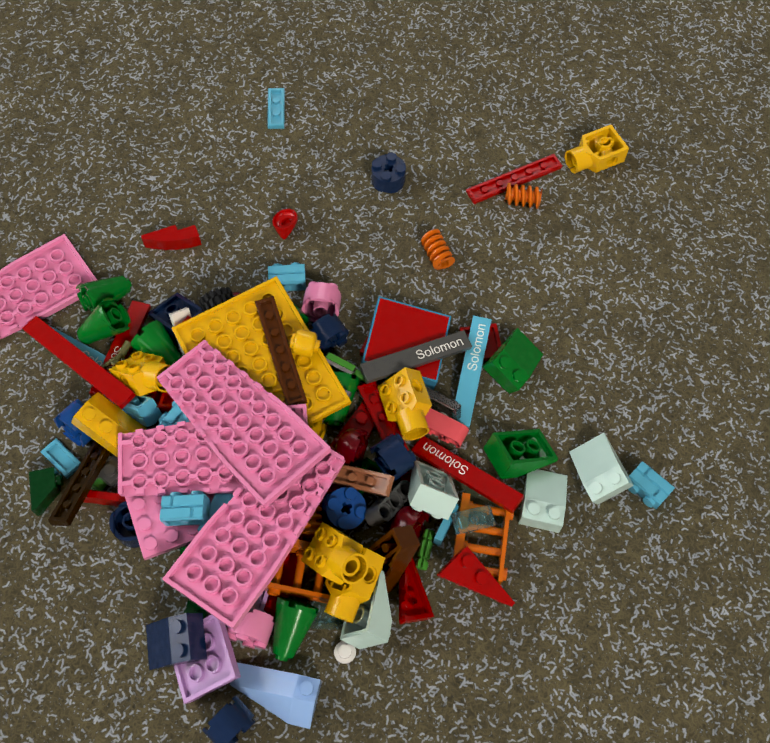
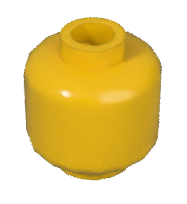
M299 329L296 333L293 332L290 348L293 349V353L296 355L312 357L314 352L319 351L321 340H317L315 332Z

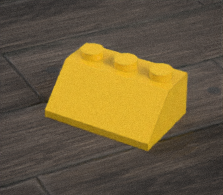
M99 392L86 401L73 416L71 422L117 458L118 433L126 434L135 432L137 429H147Z

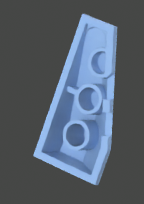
M237 662L241 677L230 682L232 687L286 723L307 729L311 728L322 684L320 679Z

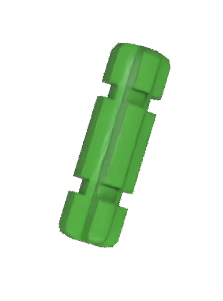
M430 529L423 530V540H421L418 552L419 558L416 560L415 565L419 570H427L429 562L427 560L430 559L432 541L435 536V532Z

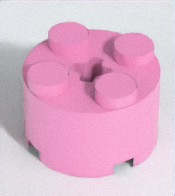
M315 281L309 283L305 289L302 311L310 318V321L314 323L326 314L333 316V313L339 316L341 293L338 290V286L335 283Z
M257 609L249 610L235 631L227 626L230 641L236 642L240 640L243 641L242 645L245 647L266 649L274 626V617Z

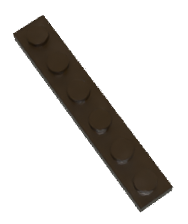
M93 441L49 517L48 521L52 526H70L107 461L111 452L96 441Z

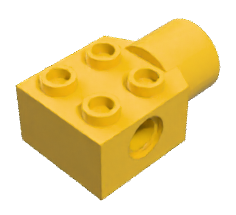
M608 125L582 135L579 146L565 152V163L573 174L585 169L597 173L624 162L629 147L614 127Z
M137 351L132 353L131 357L126 360L118 361L114 367L109 369V372L137 396H143L154 391L167 392L157 379V376L171 365L165 363L164 357Z
M404 367L377 388L388 421L398 423L403 440L412 441L422 438L429 433L430 430L425 416L430 410L432 403L421 372Z
M324 522L316 530L310 545L304 551L301 559L302 562L321 576L340 585L344 582L351 585L359 583L364 579L369 568L368 560L362 554L363 545Z
M364 547L362 554L367 558L369 568L362 581L352 585L344 582L340 585L327 578L325 580V585L331 595L324 612L352 624L360 604L370 600L386 559Z

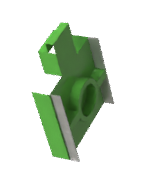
M330 352L328 353L326 360L333 371L352 374V379H356L357 376L361 382L366 383L360 370L357 369L353 375L355 365Z

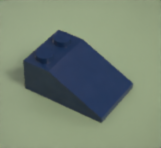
M175 293L148 312V315L154 321H160L171 339L178 344L172 330L173 326L169 314L186 307L189 308L191 317L203 311L200 306L181 294Z
M184 613L146 625L149 670L207 659L203 613Z

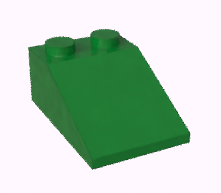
M516 328L483 365V368L510 394L520 390L530 378L543 353Z
M540 429L494 432L483 447L501 479L517 478L558 461L557 455Z

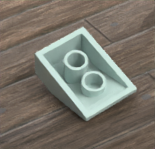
M605 433L596 436L569 452L582 484L593 503L598 505L634 486Z
M417 460L414 461L408 492L410 506L416 511L422 512L423 510L428 512L436 519L443 518L448 520L459 500L452 477L435 467Z
M539 469L527 473L518 524L559 533L564 523L568 476Z
M382 570L370 600L360 604L353 624L346 621L343 623L340 640L358 649L388 643L391 634L392 617L385 574Z

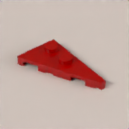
M464 546L436 574L441 579L451 581L458 586L494 599L501 604L510 607L515 604L513 599L468 546Z
M413 557L399 579L400 624L428 620L434 617Z

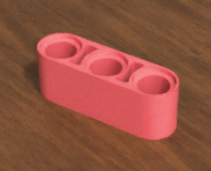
M430 408L425 416L430 430L428 434H434L438 436V439L448 444L450 442L456 445V448H460L469 432L468 427Z

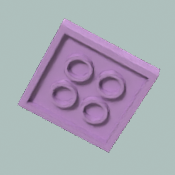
M213 615L203 619L207 659L174 666L184 704L191 703L241 677L226 625Z

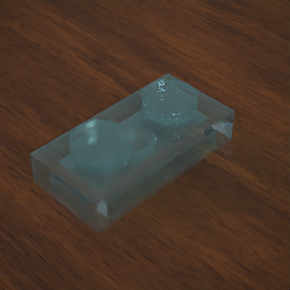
M490 505L451 514L456 535L496 525Z

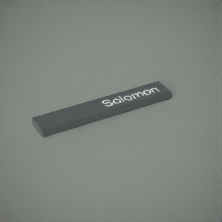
M463 330L359 365V369L366 384L392 376L404 367L413 369L470 350L472 345Z

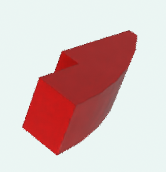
M176 225L141 235L144 246L151 249L179 250L202 245L195 225L177 230Z

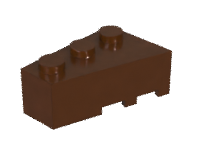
M412 525L392 528L368 548L386 558L382 571L385 574L387 593L393 591L420 546Z

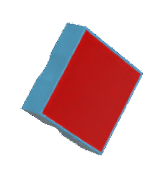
M379 296L375 305L361 364L447 336L451 316ZM442 359L413 368L421 372L427 390L433 391L438 382Z

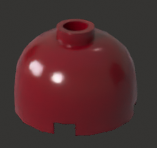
M350 428L342 432L340 437H335L333 448H335V452L344 456V465L356 467L357 461H362L369 441L365 439V435L369 436L367 431Z
M411 506L403 507L390 520V530L396 527L412 525L417 538H419L425 529L422 526L424 520L428 522L429 514L423 510L422 512L416 511Z

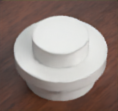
M341 641L335 646L334 656L338 662L348 664L354 660L356 649L354 646Z

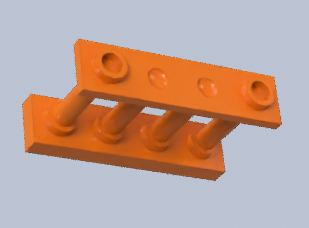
M462 493L453 557L464 546H468L475 553L498 556V569L485 568L493 577H497L496 581L501 585L507 578L508 568H504L509 520H513L514 512L512 514L504 508L474 504L473 501H470L471 494ZM478 512L504 517L503 528L471 523V521L467 520L468 513ZM472 531L501 536L500 548L468 543L465 540V533Z
M297 539L290 551L296 553L298 557L292 587L280 584L283 570L282 564L272 581L265 588L268 595L280 596V594L327 604L330 595L322 593L324 577L316 572L313 591L301 589L305 563L301 559L311 542Z

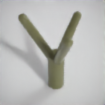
M125 341L118 354L101 367L105 369L109 365H115L119 360H125V356L131 347V342Z

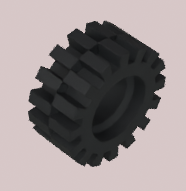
M229 287L216 288L215 291L211 290L208 294L205 293L203 297H200L199 304L204 312L233 298L234 295Z

